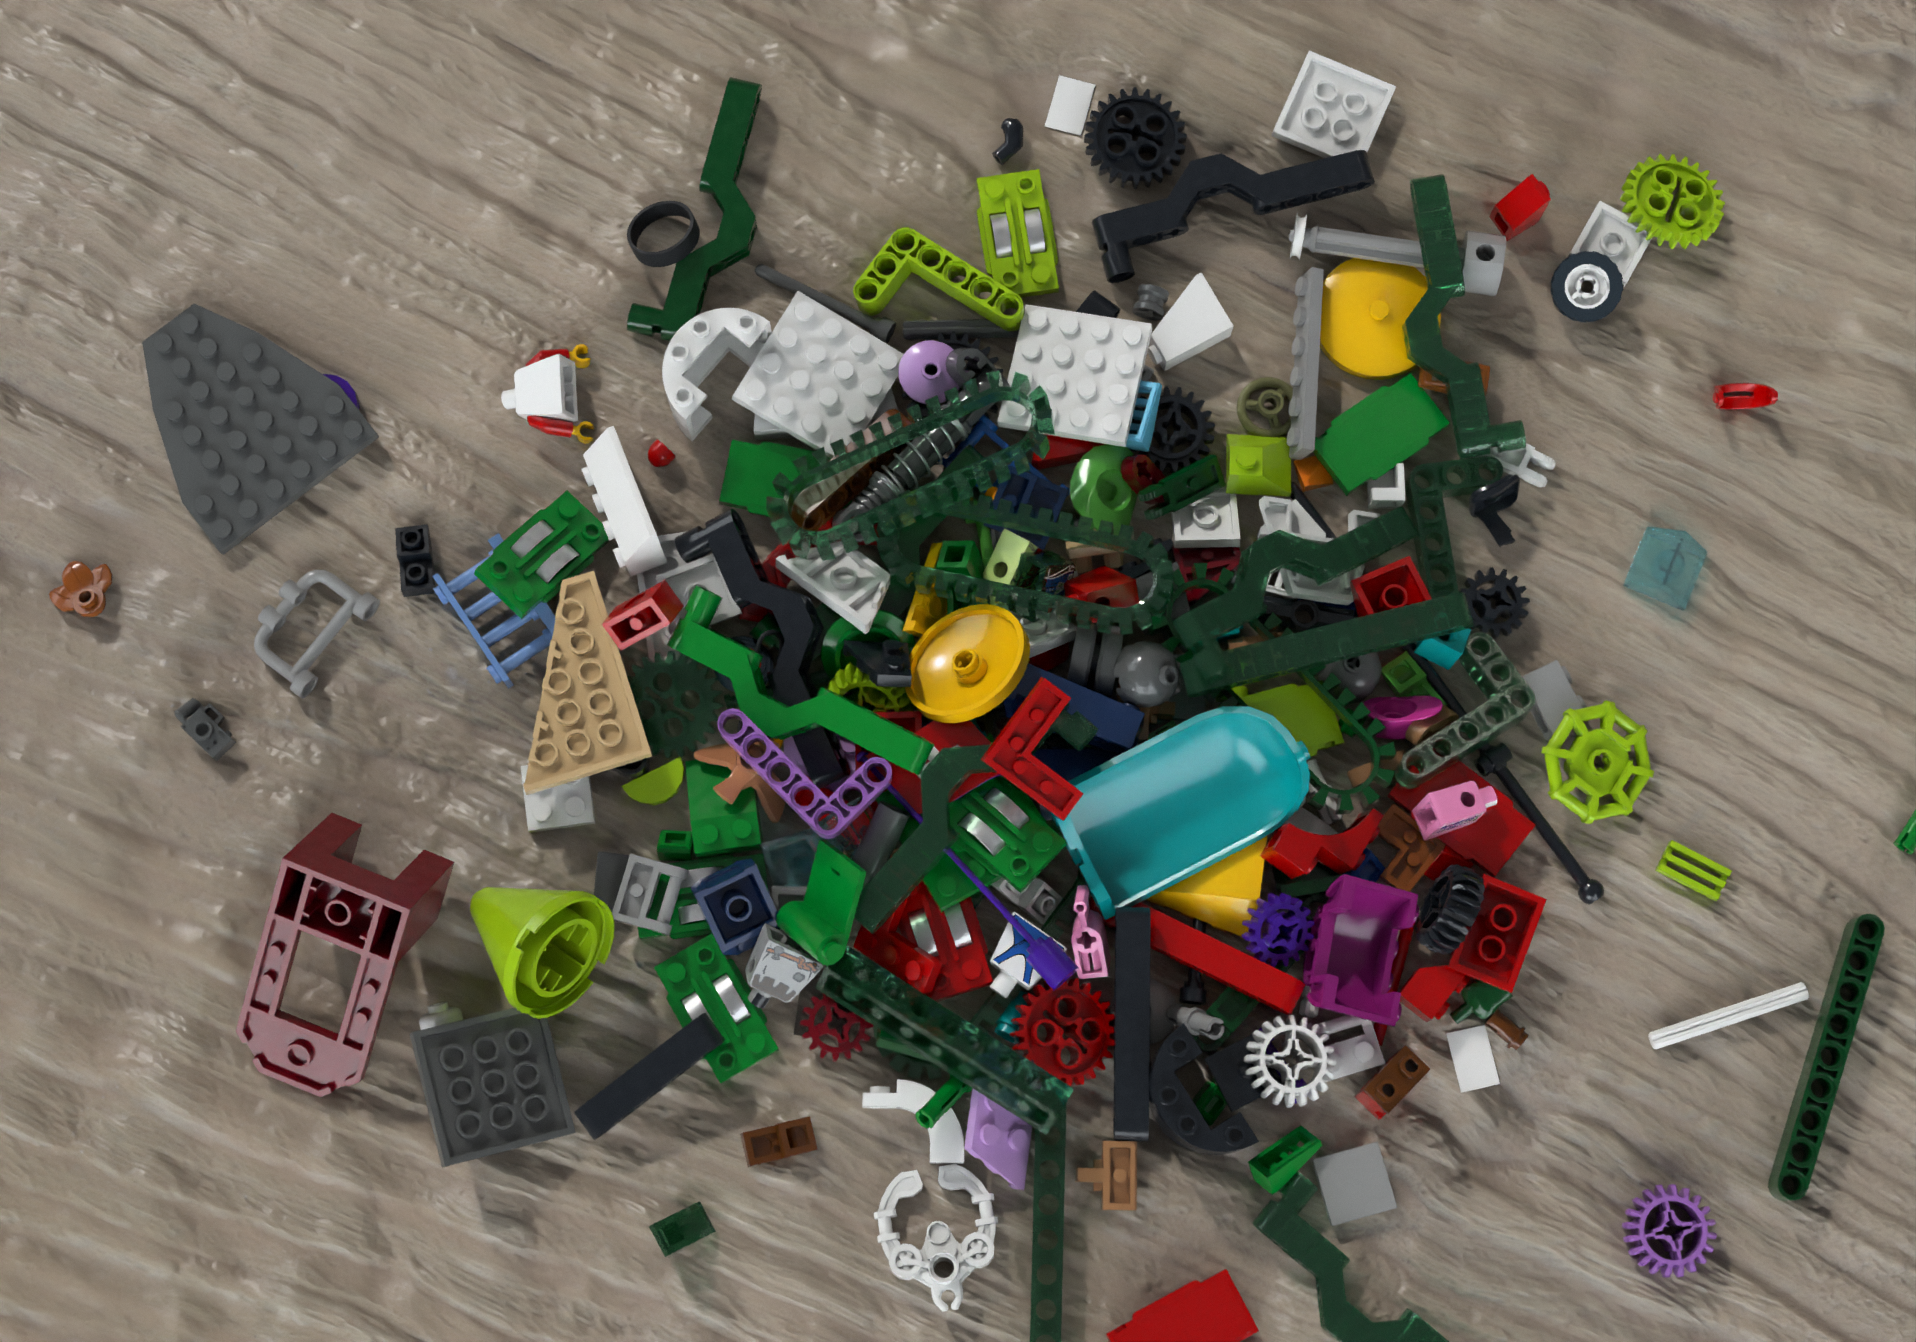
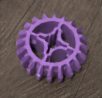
M1669 1184L1667 1191H1665L1663 1185H1655L1654 1194L1649 1189L1643 1190L1642 1195L1645 1201L1638 1197L1632 1199L1633 1205L1638 1210L1626 1209L1625 1214L1633 1218V1221L1622 1223L1624 1229H1631L1632 1235L1623 1237L1624 1242H1634L1635 1244L1634 1247L1628 1250V1253L1630 1255L1641 1253L1642 1255L1639 1257L1637 1264L1645 1266L1650 1261L1649 1273L1656 1274L1661 1267L1662 1277L1665 1278L1671 1276L1672 1269L1676 1277L1684 1276V1267L1690 1273L1696 1272L1694 1260L1699 1264H1705L1707 1259L1701 1252L1712 1253L1714 1248L1707 1244L1706 1241L1707 1239H1716L1717 1237L1716 1233L1708 1232L1707 1226L1716 1224L1714 1219L1705 1220L1704 1215L1710 1212L1709 1206L1698 1208L1697 1206L1702 1198L1699 1195H1695L1689 1200L1690 1189L1682 1188L1678 1194L1676 1184ZM1669 1202L1684 1209L1691 1221H1680L1676 1217L1674 1210H1670ZM1655 1206H1658L1655 1225L1644 1230L1648 1214ZM1664 1227H1683L1681 1230H1676L1675 1234L1655 1235L1656 1232L1663 1231ZM1694 1232L1690 1248L1681 1256L1680 1251L1683 1250L1682 1241L1684 1236ZM1655 1239L1660 1241L1665 1252H1669L1670 1260L1656 1254L1647 1241Z

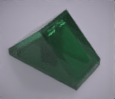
M700 1201L649 1226L662 1253L667 1258L716 1232Z

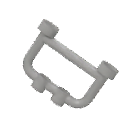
M326 570L307 572L297 583L292 580L286 581L279 590V595L284 598L276 609L271 605L266 606L258 617V621L263 625L258 630L254 640L256 654L263 662L292 683L290 690L300 698L308 696L318 682V677L308 671V669L352 614H355L363 621H367L374 615L380 605V600L371 593L359 594L341 579ZM317 582L324 583L347 601L292 667L268 648V639L274 632L281 629L291 610L303 602L308 589Z

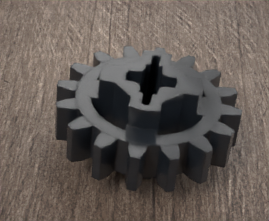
M1490 567L1486 576L1478 570L1474 574L1475 580L1468 577L1464 582L1466 588H1461L1458 592V596L1464 600L1459 601L1456 608L1465 610L1460 620L1466 621L1469 619L1471 624L1468 628L1471 631L1476 627L1480 629V638H1483L1487 632H1490L1492 639L1496 640L1499 637L1500 631L1505 637H1508L1512 633L1511 627L1518 630L1522 625L1518 618L1525 619L1529 613L1522 607L1527 606L1530 599L1521 597V594L1527 588L1525 586L1517 588L1515 583L1519 577L1514 576L1509 580L1506 578L1507 570L1505 569L1499 575H1495L1494 568ZM1492 584V587L1487 590L1481 588L1476 590L1482 585ZM1506 590L1510 593L1512 599L1509 598ZM1490 598H1493V599L1496 600V601H1495V605L1497 606L1496 609H1492V608L1490 607V606H1491V602L1489 601ZM1474 608L1477 609V611H1478L1480 617L1476 614V612L1474 611ZM1498 617H1503L1505 619L1507 617H1510L1505 622L1494 623V620Z

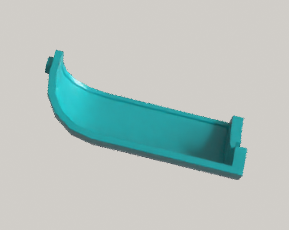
M1222 706L1198 714L1068 781L1084 794L1064 821L1051 812L1050 814L1066 840V848L1074 864L1082 863L1079 869L1085 879V885L1090 889V894L1103 918L1107 920L1115 916L1116 907H1132L1256 843L1281 827L1299 809L1309 791L1310 772L1307 760L1311 757L1303 741L1296 742L1290 731L1273 715L1250 706Z

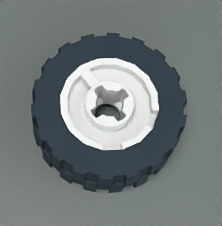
M1582 251L1572 254L1561 262L1552 277L1550 291L1555 306L1563 315L1573 321L1594 322L1610 314L1620 302L1624 286L1622 283L1623 277L1616 263L1612 262L1608 256L1595 251ZM1590 281L1592 283L1593 289L1590 293L1581 291L1582 282Z

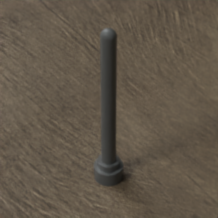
M759 264L755 268L757 276L794 294L800 291L841 317L868 329L871 335L886 344L890 341L897 323L885 316L883 318L877 316L874 319L766 265Z

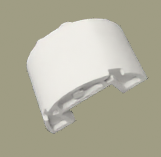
M719 308L706 311L690 319L672 337L663 359V384L673 417L680 430L691 441L698 436L713 418L712 414L701 406L707 395L698 386L729 351L751 367L772 333L770 321L748 310Z

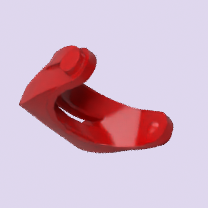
M1729 383L1714 385L1713 402L1716 403V408L1718 409L1759 408L1773 405L1778 400V392L1764 384ZM1734 391L1750 392V395L1724 396L1723 394Z

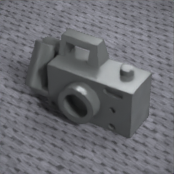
M192 698L174 711L176 718L182 723L180 727L216 761L236 743L231 738L233 734L229 730L225 732L220 727L225 717L212 704L209 703L204 707L198 700ZM210 709L218 715L215 720L206 714Z

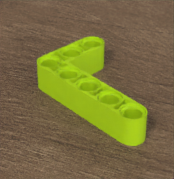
M909 227L897 229L853 287V294L859 310L868 316L877 315L886 307L911 272L1006 331L1020 329L1021 321L1025 314L1022 298L1018 294ZM905 244L913 245L909 250L900 249ZM930 260L939 261L935 266H926V263ZM885 269H895L890 275L881 274ZM956 276L965 277V279L962 282H951V280ZM982 292L991 293L986 299L977 298ZM868 293L876 294V296L873 299H863V297ZM1009 308H1015L1018 310L1013 315L1003 314V312Z

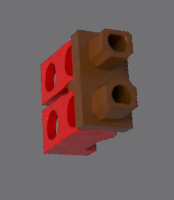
M1404 1045L1401 1049L1397 1050L1378 1070V1073L1354 1097L1372 1115L1380 1120L1385 1114H1389L1428 1073L1430 1068Z

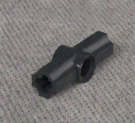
M1258 594L1256 596V599L1259 597L1268 606L1265 613L1257 618L1263 625L1272 612H1274L1282 621L1279 628L1286 629L1288 627L1299 635L1312 633L1337 638L1351 637L1354 610L1319 605L1306 599L1294 601ZM1302 610L1310 614L1312 621L1305 624L1300 623L1296 620L1295 613Z

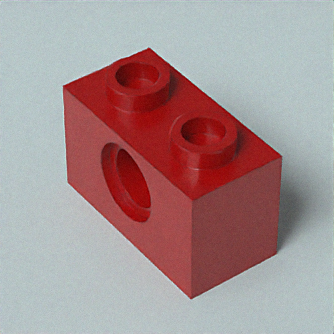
M666 580L616 606L602 623V626L620 651L670 625L684 605Z

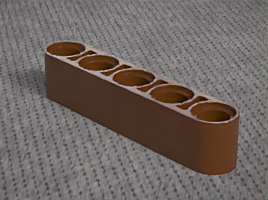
M897 409L887 410L792 493L782 506V515L804 534L809 535L816 532L836 512L841 510L869 485V478L874 472H884L881 465L887 467L895 459L893 453L899 455L907 447L906 441L912 442L920 434L918 432V425Z

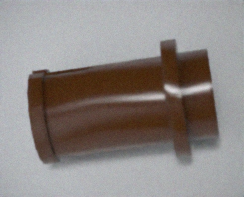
M1499 1009L1484 1024L1508 1043L1507 1048L1512 1047L1517 1050L1529 1036L1524 1031L1525 1027L1519 1028L1501 1013Z

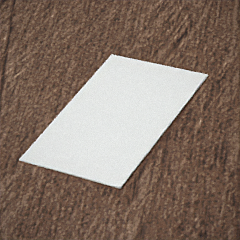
M1059 75L1045 127L1081 136L1095 84Z
M1485 1025L1446 1033L1461 1093L1500 1084Z

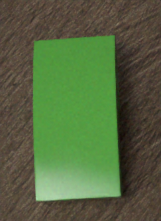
M1407 651L1382 667L1381 675L1396 697L1432 696L1440 699L1443 705H1447L1427 682L1426 674Z

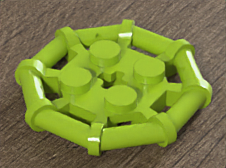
M1607 700L1599 705L1575 710L1569 708L1564 711L1562 721L1546 747L1542 746L1541 751L1545 757L1550 787L1548 795L1550 798L1558 800L1578 815L1582 823L1591 824L1594 820L1621 814L1629 815L1633 811L1632 806L1649 778H1653L1654 771L1651 770L1646 741L1648 731L1645 726L1637 724L1616 708L1614 702ZM1600 718V728L1587 729L1583 722ZM1614 723L1627 732L1624 737L1612 729ZM1571 730H1573L1577 736L1569 749H1560ZM1634 745L1637 766L1633 765V760H1629L1628 752H1631L1630 746ZM1602 754V763L1605 764L1604 768H1595L1594 759ZM1559 758L1566 759L1563 767L1569 779L1563 782ZM1631 774L1635 775L1626 792H1624L1622 789ZM1577 787L1587 795L1585 803H1582L1569 792ZM1606 794L1612 795L1614 803L1599 806V797Z

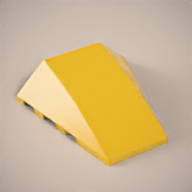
M1267 836L1146 900L1164 908L1169 907L1179 911L1184 916L1192 919L1196 918L1211 924L1216 929L1241 936V939H1243L1242 934L1248 932L1249 928L1244 926L1242 922L1244 920H1251L1252 917L1247 910L1248 908L1258 909L1256 900L1260 898L1265 860L1260 855L1266 846Z

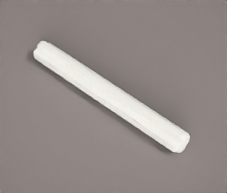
M1800 982L1652 1031L1648 1034L1649 1041L1653 1049H1659L1807 1000L1809 993L1805 984Z

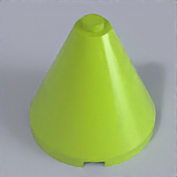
M485 887L477 891L471 898L470 913L508 1002L521 1013H526L533 1018L540 1019L562 1012L575 1003L594 983L588 976L599 961L604 965L606 963L614 938V919L608 905L589 892Z

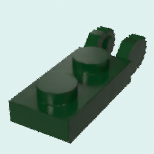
M1210 454L1159 480L1158 484L1150 485L1139 491L1138 497L1140 501L1144 502L1163 495L1165 502L1155 504L1144 511L1147 520H1154L1194 503L1226 486L1217 456Z

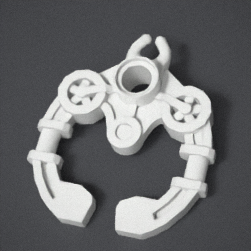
M957 1164L939 1166L938 1183L940 1187L950 1191L965 1189L972 1196V1204H979L981 1219L975 1220L978 1231L967 1235L962 1243H958L955 1240L947 1224L942 1221H934L928 1226L925 1242L920 1251L911 1244H900L898 1241L900 1240V1233H893L891 1218L897 1217L895 1208L899 1199L914 1197L922 1190L923 1183L917 1170L901 1172L896 1176L883 1194L878 1212H874V1219L878 1220L880 1233L877 1236L878 1243L882 1245L893 1275L902 1280L915 1279L931 1288L933 1301L942 1312L949 1309L948 1305L941 1298L942 1293L946 1290H951L954 1293L955 1298L951 1308L958 1310L963 1300V1281L975 1268L981 1269L989 1265L994 1258V1239L996 1224H998V1218L994 1217L992 1205L994 1194L988 1193L982 1182L972 1172ZM941 1261L951 1263L954 1267L953 1273L946 1278L938 1277L934 1272L937 1263Z

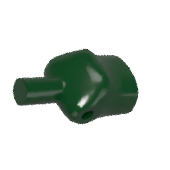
M1476 979L1463 988L1461 996L1464 1003L1451 1012L1450 1016L1457 1024L1461 1023L1472 1013L1480 1019H1486L1503 1003L1512 998L1513 994Z

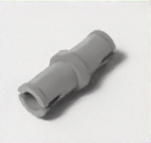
M1175 1003L1167 1010L1166 1015L1168 1018L1170 1017L1168 1022L1178 1026L1184 1023L1192 1035L1202 1034L1216 1040L1224 1033L1225 1026L1221 1025L1224 1023L1223 1020L1207 1015L1203 1009L1196 1007L1187 1008Z

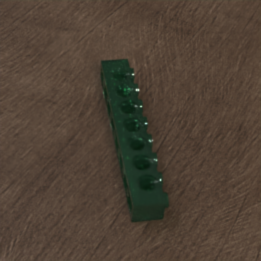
M848 945L843 957L838 962L825 966L815 987L1045 1135H1047L1075 1090Z

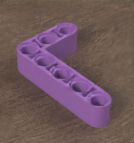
M734 708L727 709L718 717L717 725L722 738L822 838L832 839L840 835L891 784V765L884 758L873 757L857 769L828 798L742 711ZM733 718L741 720L743 726L738 733L730 734L724 730L728 720ZM755 742H761L767 747L765 754L759 758L751 757L748 754V748ZM778 766H785L790 770L789 778L783 782H777L771 777L772 771ZM876 766L882 767L887 773L886 778L878 783L872 782L867 777L868 771ZM850 790L860 792L862 795L860 804L857 806L845 804L843 797L846 792ZM799 791H811L814 794L812 803L808 806L797 804L795 797ZM825 814H833L837 817L838 824L832 830H824L819 826V819Z

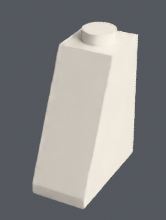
M1202 273L1197 274L1151 334L1148 354L1155 365L1160 364L1164 371L1231 336L1233 324Z

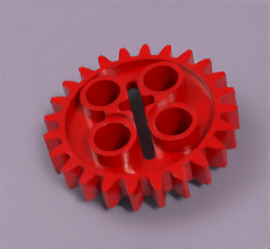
M1079 978L1070 979L1068 984L1065 981L1056 990H1053L1045 981L1044 987L1040 984L1034 985L1032 987L1034 995L1027 993L1022 996L1027 1005L1015 1006V1009L1022 1014L1021 1018L1011 1019L1012 1023L1019 1026L1018 1031L1010 1033V1036L1019 1038V1043L1014 1045L1012 1049L1022 1050L1024 1053L1018 1059V1062H1029L1030 1065L1026 1072L1033 1074L1039 1071L1037 1081L1045 1082L1049 1078L1050 1086H1058L1060 1081L1063 1087H1071L1072 1082L1076 1085H1083L1084 1076L1088 1080L1095 1079L1094 1069L1098 1071L1106 1069L1101 1059L1113 1058L1107 1047L1114 1046V1040L1109 1038L1110 1034L1114 1033V1027L1109 1026V1021L1114 1019V1014L1105 1013L1110 1002L1099 1003L1098 1000L1102 992L1094 991L1089 993L1091 983H1083L1079 987ZM1060 1000L1065 1001L1068 1007L1064 1017L1058 1010ZM1044 1011H1046L1048 1017H1049L1051 1020L1047 1019V1018L1043 1015V1012H1044ZM1084 1023H1087L1091 1028V1035L1088 1040L1082 1035ZM1040 1024L1045 1027L1047 1032L1043 1042L1037 1037V1028ZM1060 1026H1066L1065 1031ZM1063 1033H1065V1035L1068 1038H1062ZM1077 1044L1081 1045L1085 1049L1084 1054L1082 1053V1050ZM1064 1047L1070 1053V1061L1067 1065L1061 1060V1051Z

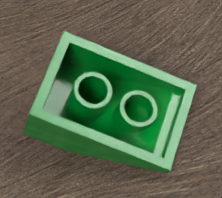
M699 760L685 761L694 853L698 859L764 849L756 790L752 787L741 790L733 804H729L713 790V787L729 777L731 773L729 767L708 764Z

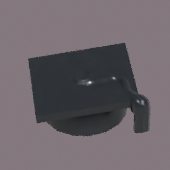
M1252 1034L1204 1059L1231 1112L1260 1098L1261 1092L1265 1089L1262 1084L1257 1088H1253L1251 1084L1258 1078L1256 1074L1247 1076L1245 1072L1249 1068L1254 1067V1064L1244 1062L1246 1055L1255 1054L1246 1048L1248 1042L1257 1043ZM1267 1067L1273 1079L1284 1085V1083H1281L1276 1069Z

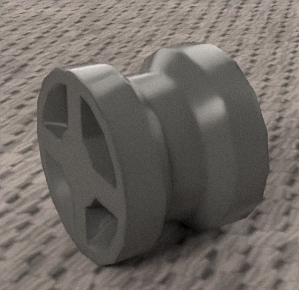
M1140 285L1137 292L1139 300L1134 303L1132 312L1144 319L1162 320L1165 313L1163 304L1168 301L1169 292L1155 285Z

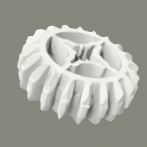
M1294 1015L1287 1016L1286 1023H1284L1281 1016H1276L1273 1019V1025L1266 1021L1261 1025L1263 1032L1255 1030L1252 1033L1257 1043L1248 1042L1246 1045L1249 1051L1255 1053L1244 1057V1062L1254 1064V1067L1245 1071L1246 1075L1252 1076L1256 1074L1258 1078L1251 1086L1257 1088L1261 1084L1265 1089L1260 1095L1263 1099L1273 1093L1272 1103L1274 1105L1280 1104L1284 1097L1287 1108H1291L1294 1105L1295 1099L1300 1107L1307 1104V1097L1312 1101L1319 1098L1317 1090L1321 1092L1328 1090L1329 1087L1324 1080L1331 1081L1334 1079L1335 1075L1326 1068L1336 1066V1060L1327 1058V1055L1333 1053L1335 1048L1333 1046L1325 1048L1323 1045L1329 1039V1035L1324 1034L1318 1037L1316 1035L1320 1028L1318 1024L1307 1029L1308 1019L1305 1017L1296 1025ZM1285 1035V1042L1282 1043L1281 1052L1271 1055L1265 1054L1272 1038ZM1299 1039L1309 1046L1313 1055L1306 1054L1301 1050ZM1289 1054L1293 1056L1291 1059L1295 1058L1296 1062H1299L1291 1068L1288 1067V1064L1284 1063V1060H1281ZM1267 1067L1279 1071L1281 1083H1284V1085L1273 1079ZM1315 1068L1310 1082L1306 1086L1295 1088V1081L1298 1080L1299 1071Z

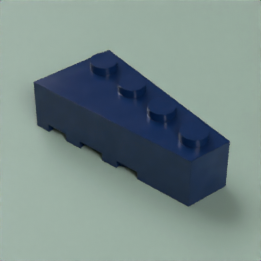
M1029 663L1019 684L1004 700L1006 717L1011 718L1039 679L1044 677L1071 697L1048 731L1115 755H1120L1136 747L1144 727L1145 713L1141 712L1138 707L1129 703L1117 702Z

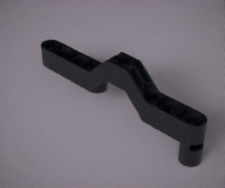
M1356 150L1261 175L1222 153L1192 160L1168 198L1103 214L1092 220L1098 248L1101 251H1107L1101 256L1108 283H1119L1135 275L1129 253L1130 248L1174 238L1186 233L1189 230L1187 217L1198 200L1229 192L1251 204L1255 214L1264 215L1360 191L1373 185L1375 180L1365 150Z
M732 508L707 521L705 529L697 526L676 537L675 545L677 551L686 563L695 561L711 552L713 553L728 590L739 608L742 609L754 603L773 611L785 639L776 668L767 672V678L776 700L791 707L817 697V690L808 671L824 628L811 597L769 582L747 529L736 510ZM820 726L792 736L812 782L819 789L850 775L848 761L834 732Z

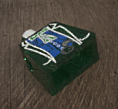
M1052 551L1021 553L1008 610L1033 623L1056 610L1055 600L1065 597V582L1078 576L1074 562Z

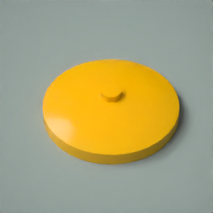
M1352 258L1338 265L1324 279L1320 348L1326 357L1338 368L1364 379H1391L1411 371L1421 363L1423 355L1429 354L1439 334L1441 311L1432 285L1414 266Z
M971 605L949 613L934 623L920 637L909 655L912 674L911 687H905L909 699L924 716L941 723L965 722L988 713L1013 692L1025 673L1030 656V642L1027 632L1010 611L996 605Z

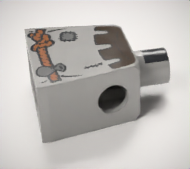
M765 923L745 968L747 982L753 988L748 996V1000L758 1008H765L771 997L785 1003L791 1002L824 965L819 963L783 931Z

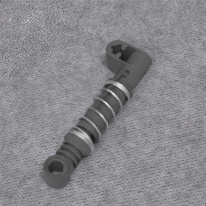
M958 348L949 353L945 363L946 370L962 391L949 404H943L935 411L936 417L930 416L931 422L924 430L918 428L920 434L912 442L906 441L907 447L899 455L893 453L895 459L887 467L881 465V468L887 474H882L878 471L874 472L869 478V485L866 487L867 491L863 490L860 493L861 496L855 498L856 503L851 502L846 508L836 512L833 517L832 527L839 538L854 542L867 539L872 532L875 521L878 522L881 516L887 513L886 510L897 508L906 501L904 489H918V481L922 477H929L930 469L934 465L942 464V456L946 452H954V444L958 440L964 441L971 434V427L1010 388L1008 381L980 350L975 348ZM966 365L969 369H982L971 382L969 380L975 375V372L964 370L963 368ZM855 516L858 526L853 533H850L847 523L851 517Z

